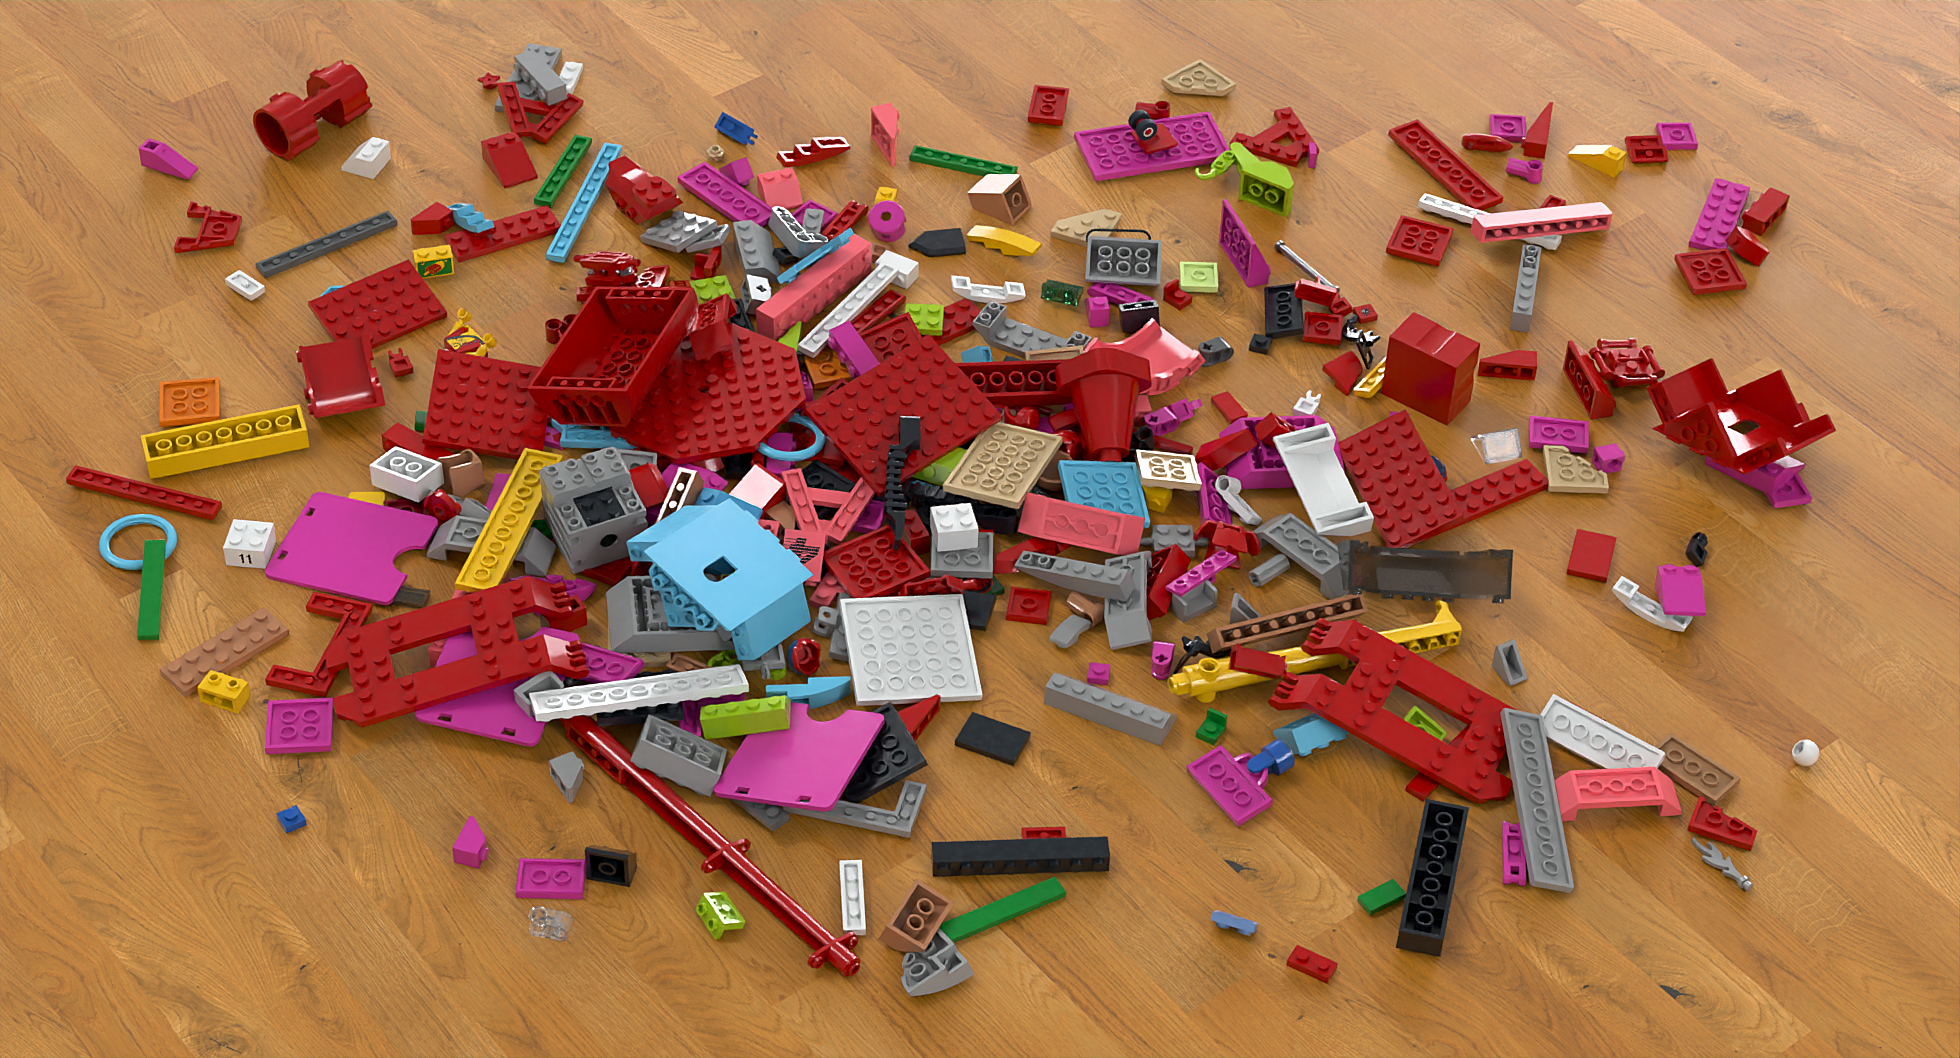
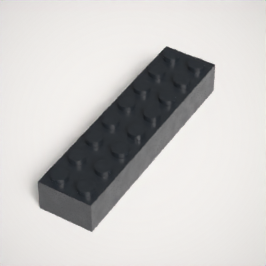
M1430 799L1425 800L1396 948L1438 957L1441 956L1469 807Z

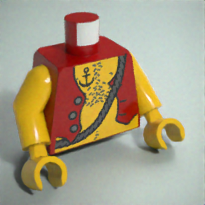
M464 308L459 309L457 315L460 320L456 321L450 333L444 338V350L488 357V348H494L497 345L496 340L490 333L485 334L482 339L468 324L464 325L465 322H469L472 319V316Z

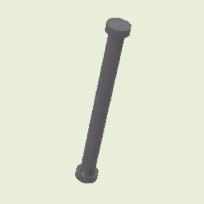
M1282 240L1275 244V250L1281 251L1314 280L1318 275L1320 276V284L1336 288L1337 292H1340V288L1329 283L1287 248Z

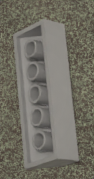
M1053 673L1045 686L1044 704L1159 746L1162 745L1177 719L1176 714L1062 673Z

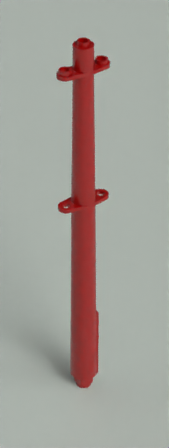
M578 715L568 719L559 718L562 726L567 729L566 737L618 784H624L708 857L701 865V870L707 874L719 869L723 870L815 949L816 952L807 961V965L810 968L819 969L824 963L829 962L845 977L853 976L859 971L860 959L850 951L858 944L857 935L854 932H849L841 937H834L744 855L751 846V842L748 839L744 838L731 843L656 774L647 768H639L631 762L632 753L606 729L598 726L597 721L591 716Z

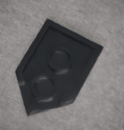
M961 228L924 231L908 245L909 248L913 250L918 249L928 257L966 254Z

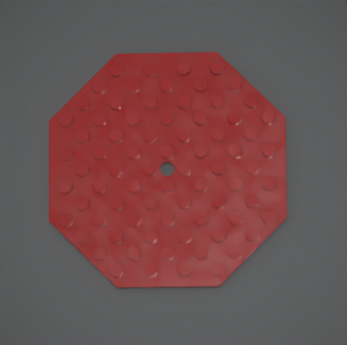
M727 323V328L733 338L731 349L724 353H715L708 360L701 359L697 361L687 333L627 427L610 426L611 436L616 439L618 437L623 438L628 444L637 448H646L648 452L657 453V456L660 458L662 456L669 458L670 462L676 465L754 452L760 448V443L764 439L768 440L778 431L777 427L779 425L785 424L795 415L794 411L799 407L802 408L806 403L796 350L736 324Z

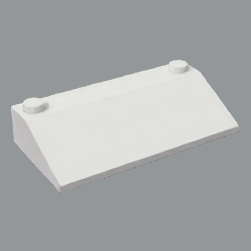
M1329 423L1273 437V441L1317 535L1354 536L1371 531L1374 516L1367 502L1359 503L1333 450L1336 437Z

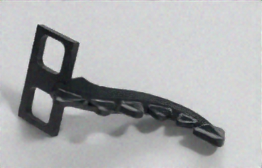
M1354 315L1346 320L1347 322L1342 328V335L1347 341L1356 343L1365 367L1368 370L1374 358L1370 347L1380 339V336H1372L1373 331L1363 333V330L1357 331V328H1354L1355 326L1352 325L1357 323L1358 316ZM1367 353H1368V355H1369V362L1367 361V358H1366Z
M1198 635L1194 637V641L1183 636V648L1186 653L1178 662L1173 673L1176 674L1191 656L1196 657L1198 654H1203L1209 657L1221 658L1230 654L1231 649L1212 653L1209 641L1203 642Z

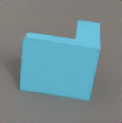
M976 346L961 352L963 363L993 362L991 349L988 346Z

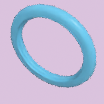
M794 413L795 415L787 422L799 423L810 428L816 435L815 443L805 450L784 452L775 450L762 441L760 448L757 450L763 455L779 461H801L813 457L820 452L825 444L826 436L809 417L799 416L798 413Z
M133 514L114 521L102 533L99 541V551L101 556L116 568L142 570L143 560H124L111 553L109 548L111 537L120 529L133 524L156 525L162 528L167 535L166 560L174 551L177 543L175 528L164 518L153 514Z

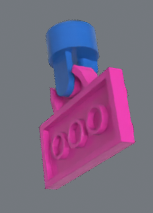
M1276 739L1262 747L1261 753L1256 756L1250 755L1249 752L1233 758L1220 745L1187 765L1186 768L1194 780L1238 827L1273 805L1272 799L1263 790L1267 784L1268 775L1273 773L1279 776L1294 767L1295 757L1285 741Z

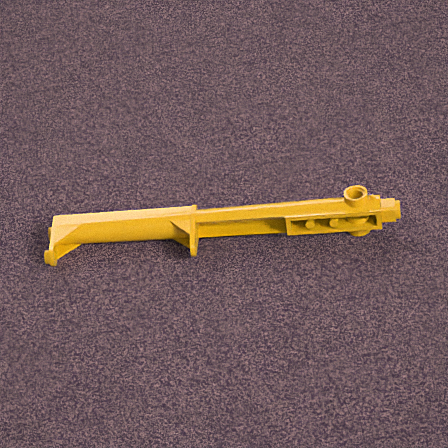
M1439 600L1435 603L1437 616L1432 623L1377 633L1413 653L1458 645L1462 628L1449 611L1447 602ZM1301 646L1268 652L1280 655V657L1285 655V662H1287L1286 672H1291L1294 675L1339 665L1342 669L1357 665V663L1341 654L1311 656L1304 652ZM1230 657L1219 660L1203 658L1199 661V664L1184 666L1182 673L1174 674L1168 678V688L1171 694H1186L1188 697L1195 696L1198 701L1208 703L1215 699L1216 692L1273 679L1229 670Z

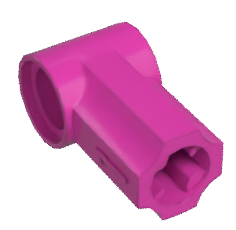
M1510 158L1506 172L1525 177L1529 183L1536 184L1542 181L1543 163L1539 160L1526 162Z

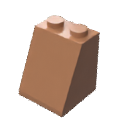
M987 174L967 192L973 209L1009 225H1013L1032 207L1021 174Z

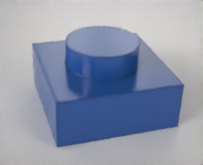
M297 805L276 813L277 820L286 834L307 825L306 819Z

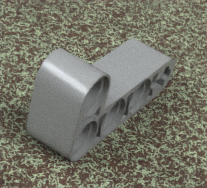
M779 206L773 207L768 226L791 254L799 258H805L827 243L828 239L823 235L807 234L787 209Z

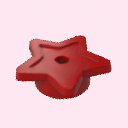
M488 72L484 77L478 78V81L483 83V88L494 89L500 76H493Z

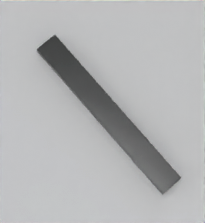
M385 211L255 263L256 269L264 278H268L398 225L397 220L389 211Z

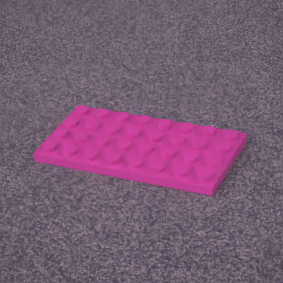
M1210 112L1153 120L1156 125L1160 123L1165 125L1178 142V146L1151 154H1145L1132 137L1131 131L1133 129L1129 124L1074 132V139L1094 181L1213 163L1224 151H1230Z

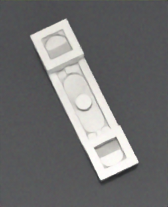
M951 275L950 278L953 291L967 299L988 303L991 300L997 303H1008L1024 299L1026 296L1023 283L1005 281L1003 287L972 284L969 277Z
M1623 576L1620 577L1612 588L1613 593L1625 606L1640 617L1660 627L1684 632L1693 619V616L1664 615L1659 603L1639 593V585Z

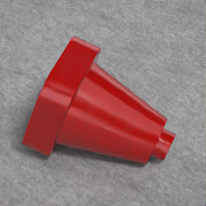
M1105 347L1089 350L1058 364L1055 367L1057 393L1072 399L1089 456L1094 460L1102 462H1122V458L1126 457L1130 450L1138 393L1152 386L1150 361L1116 348Z

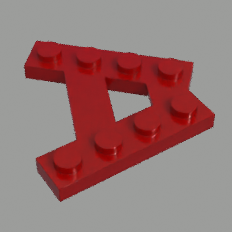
M515 81L497 83V90L511 132L515 131L519 137L531 136L544 144H547L575 115L584 100L568 93L567 99L560 101L557 105L551 104L548 106L545 102L521 98ZM525 112L546 117L539 124L529 123Z
M1291 107L1274 110V117L1278 123L1252 137L1236 132L1230 141V145L1234 142L1241 143L1253 155L1297 167L1303 157H1307L1309 142L1315 143ZM1286 137H1289L1292 142L1287 147L1277 144ZM1316 144L1317 154H1319V147Z

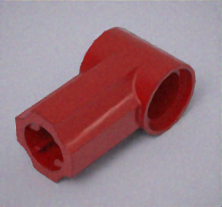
M1158 101L1155 104L1136 103L1135 111L1145 110L1150 119L1170 118V103L1167 101Z

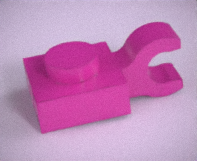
M1187 398L1169 405L1168 408L1182 422L1193 417L1192 410L1203 405L1200 398L1188 402Z

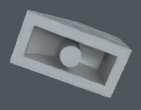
M573 751L549 760L550 775L568 803L574 801L583 781L582 771L585 769L581 758L577 759Z

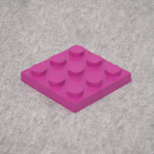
M333 698L268 701L265 739L266 754L331 751L334 712Z

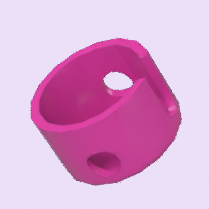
M887 200L881 201L872 207L868 219L875 238L883 242H894L905 234L904 222H907L899 204ZM889 212L892 217L889 221H883L881 215Z

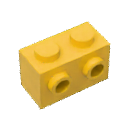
M212 670L208 672L197 687L200 702L237 714L250 698L247 681Z

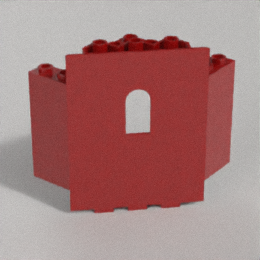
M1710 358L1646 388L1662 421V424L1652 428L1653 430L1665 435L1667 439L1677 444H1683L1689 447V450L1701 456L1705 455L1711 458L1713 462L1725 468L1729 467L1743 475L1784 458L1836 431L1828 413L1810 420L1803 403H1797L1782 369L1728 392L1713 358ZM1743 421H1751L1760 426L1744 435L1730 429V427Z

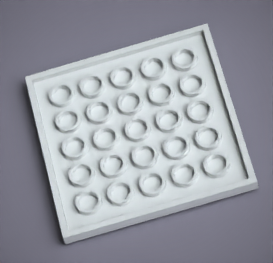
M962 594L840 599L839 606L857 706L885 705L889 702L892 704L919 703L936 694L941 696L940 702L982 700L983 694Z

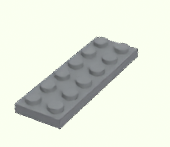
M528 43L524 52L534 50L552 70H554L562 55V49L530 43ZM513 70L507 82L515 81L521 98L537 101L539 95L531 89L527 82H524L519 73L517 74ZM499 96L495 103V111L505 112Z

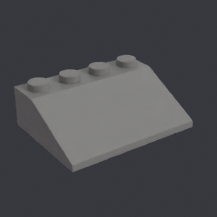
M1088 236L1085 282L1160 286L1162 241Z
M648 715L630 761L639 768H647L659 777H667L679 786H687L699 795L710 797L721 775L727 749L657 717Z

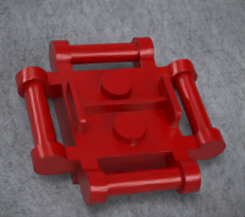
M1635 338L1614 341L1599 339L1597 347H1593L1589 351L1591 358L1596 361L1601 370L1603 380H1610L1613 386H1619V388L1635 385H1654L1658 383L1657 379L1665 375V370L1659 366L1651 346L1646 345L1642 348H1637Z

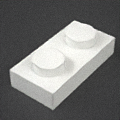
M240 270L225 279L227 286L250 301L266 292L264 285Z

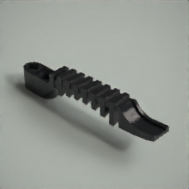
M899 416L898 445H889L886 461L883 516L885 517V523L894 532L893 550L895 551L899 550L905 524V509L907 508V503H901L904 495L899 494L902 491V486H898L901 483L899 476L902 474L901 468L905 469L904 461L907 455L914 450L920 449L919 416Z
M906 480V482L898 485L902 486V491L899 494L904 495L902 503H907V508L910 501L912 507H917L919 500L921 507H926L927 502L930 501V508L936 507L937 502L940 506L971 503L976 522L981 526L982 530H993V533L1004 535L1014 534L1018 530L1017 512L1012 508L981 504L978 499L945 492L943 489H940V486L933 488L930 484L923 486L920 482L913 484L910 480ZM875 494L872 500L884 502V494L880 497Z

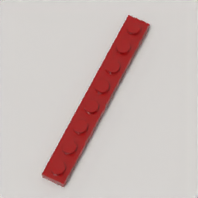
M77 465L74 466L66 477V482L69 485L209 520H214L222 508L221 501Z

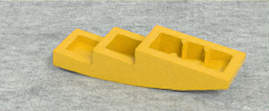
M975 225L966 235L968 241L984 242L985 248L1001 249L1003 255L1034 256L1042 247L1040 242L1029 237L990 226Z

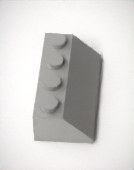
M752 220L733 222V240L743 278L747 274L767 278L769 284L779 283L777 277L781 275L777 258L772 255L774 246L770 232Z

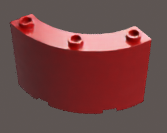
M369 334L323 344L299 346L296 356L298 363L302 362L307 386L303 390L305 400H310V404H308L310 416L313 415L314 418L386 406L376 367L372 368L370 360H374Z

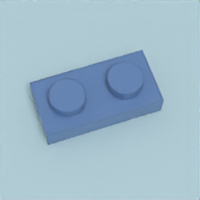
M1219 910L1213 911L1211 920L1216 922V926L1229 929V926L1238 928V933L1245 935L1257 932L1259 926L1258 922Z

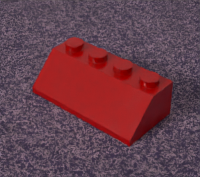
M1572 340L1568 341L1563 371L1589 418L1592 420L1611 417L1616 407V400L1610 394L1608 385L1602 380L1601 373L1597 371L1594 361L1589 357L1588 353Z
M1177 544L1152 553V568L1147 569L1148 620L1157 617L1161 618L1168 612V607L1172 601V592L1166 590V586L1188 571L1191 559Z

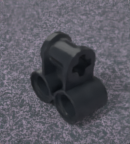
M1143 426L1138 428L1136 432L1132 431L1129 454L1122 458V461L1136 462V449L1151 451L1155 447V438L1151 428Z

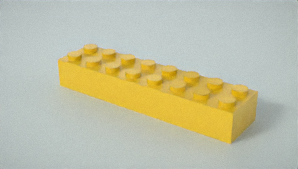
M299 404L140 435L150 479L309 447L307 429Z

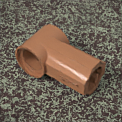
M1076 591L1071 593L1066 600L1067 607L1080 615L1081 618L1091 621L1089 628L1104 620L1105 605L1101 602L1094 604Z

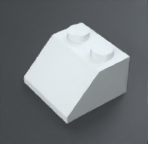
M375 137L370 138L353 152L342 165L341 170L374 179L391 159L389 141Z

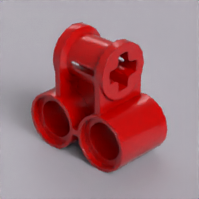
M576 314L566 315L563 321L556 318L547 320L545 322L547 342L557 344L576 317Z

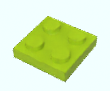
M726 275L689 282L691 288H694L698 305L725 293L733 300L736 299Z
M906 303L905 313L909 312L920 335L942 336L944 305Z

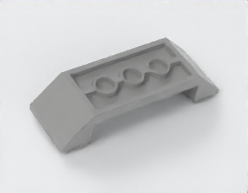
M991 300L972 323L988 345L1025 358V351L1080 345H1083L1084 350L1092 340L1091 336L1074 331L1067 340L1006 318L1007 306Z
M1291 513L1275 516L1252 531L1257 536L1261 548L1271 543L1321 580L1320 593L1330 600L1347 595L1363 583L1350 555L1322 535H1317L1314 529Z
M456 515L438 527L426 554L427 558L447 561L451 550L471 553L487 520ZM530 527L514 560L524 562L526 574L546 576L557 548L539 530Z
M1151 551L1105 560V566L1129 570L1135 585L1126 602L1105 598L1104 619L1111 650L1152 642V627L1147 618V569L1152 568Z

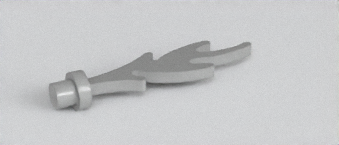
M1695 837L1692 838L1691 842L1705 854L1702 856L1704 862L1715 868L1722 869L1723 875L1738 881L1737 886L1739 888L1749 891L1753 887L1747 876H1741L1737 872L1729 856L1724 860L1714 844L1708 842L1709 850L1702 846Z

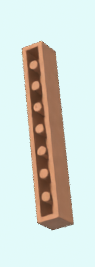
M1359 592L1217 627L1208 632L1207 637L1212 653L1232 649V646L1237 643L1244 646L1316 627L1315 623L1319 618H1323L1328 622L1357 618L1368 612L1363 593Z

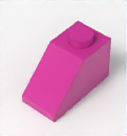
M747 157L731 162L719 169L722 174L741 187L749 184V180L754 178Z
M1107 297L1085 299L1084 303L1089 327L1108 326L1109 305Z
M469 816L452 847L455 863L479 869L481 863L486 861L489 848H487L486 838L473 816Z

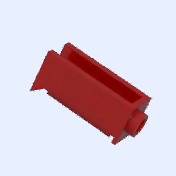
M1237 643L1231 649L1229 670L1276 680L1286 673V656L1280 657L1277 654L1242 648Z

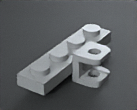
M840 592L836 609L825 606L820 607L818 617L814 620L813 632L827 638L831 637L828 657L848 662L849 658L839 602L840 599L851 598L848 594ZM823 614H828L830 617L827 618ZM818 625H823L825 629L820 628Z

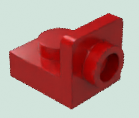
M1175 278L1164 286L1163 300L1180 311L1192 303L1193 297L1179 288L1180 280Z

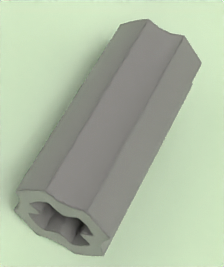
M1283 553L1274 556L1249 572L1248 577L1251 580V584L1255 587H1261L1290 569V563Z

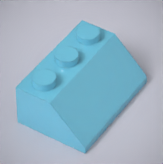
M1315 713L1273 730L1274 736L1285 741L1293 754H1299L1300 757L1312 753L1311 749L1313 748L1321 749L1329 746V742L1332 740H1343L1347 738L1346 734L1349 733Z

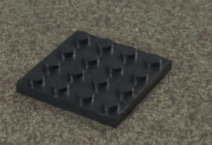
M663 670L662 672L644 671L638 673L634 678L671 674L676 672H673L672 670ZM682 701L675 704H658L654 707L643 706L632 710L621 709L611 713H596L598 726L645 723L648 715L663 721L684 720Z
M891 702L872 711V713L882 714L885 723L843 791L851 803L858 804L928 765Z

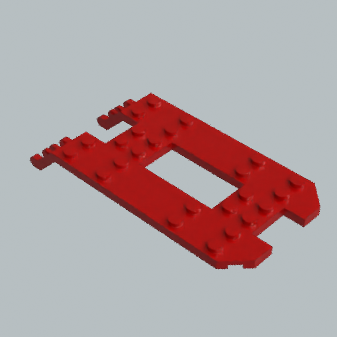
M527 576L341 632L324 653L329 673L349 668L354 692L333 698L338 719L352 721L356 726L363 728L547 671L574 679L588 676L589 669L586 666L587 661L584 651H582L583 647L580 640L567 642L543 634L519 642L514 622L515 617L531 612L540 613L559 620L572 617L574 613L572 607H570L571 602L566 592V584L564 582L552 584ZM468 631L473 632L477 655L396 679L392 654Z
M1323 618L1317 620L1315 623L1316 627L1312 628L1307 636L1308 641L1303 643L1301 649L1311 656L1341 654L1357 663V666L1345 686L1323 674L1296 676L1291 672H1286L1282 677L1283 681L1279 682L1274 690L1275 695H1272L1268 700V704L1278 711L1308 709L1476 804L1485 803L1487 800L1503 801L1506 798L1513 782L1510 778L1495 771L1507 750L1500 713L1503 708L1516 709L1356 620L1328 622ZM1397 685L1470 726L1458 749L1382 708L1393 687Z

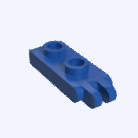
M724 112L721 113L714 128L744 145H747V143L754 145L755 142L750 140L751 136L756 139L758 135L753 133V128Z

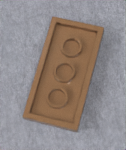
M1672 733L1655 746L1666 754L1658 770L1697 796L1704 797L1713 806L1718 804L1740 783V777Z

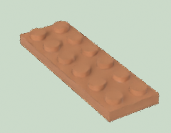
M263 607L162 667L160 674L186 698L198 690L197 687L210 670L224 674L287 637L289 629Z

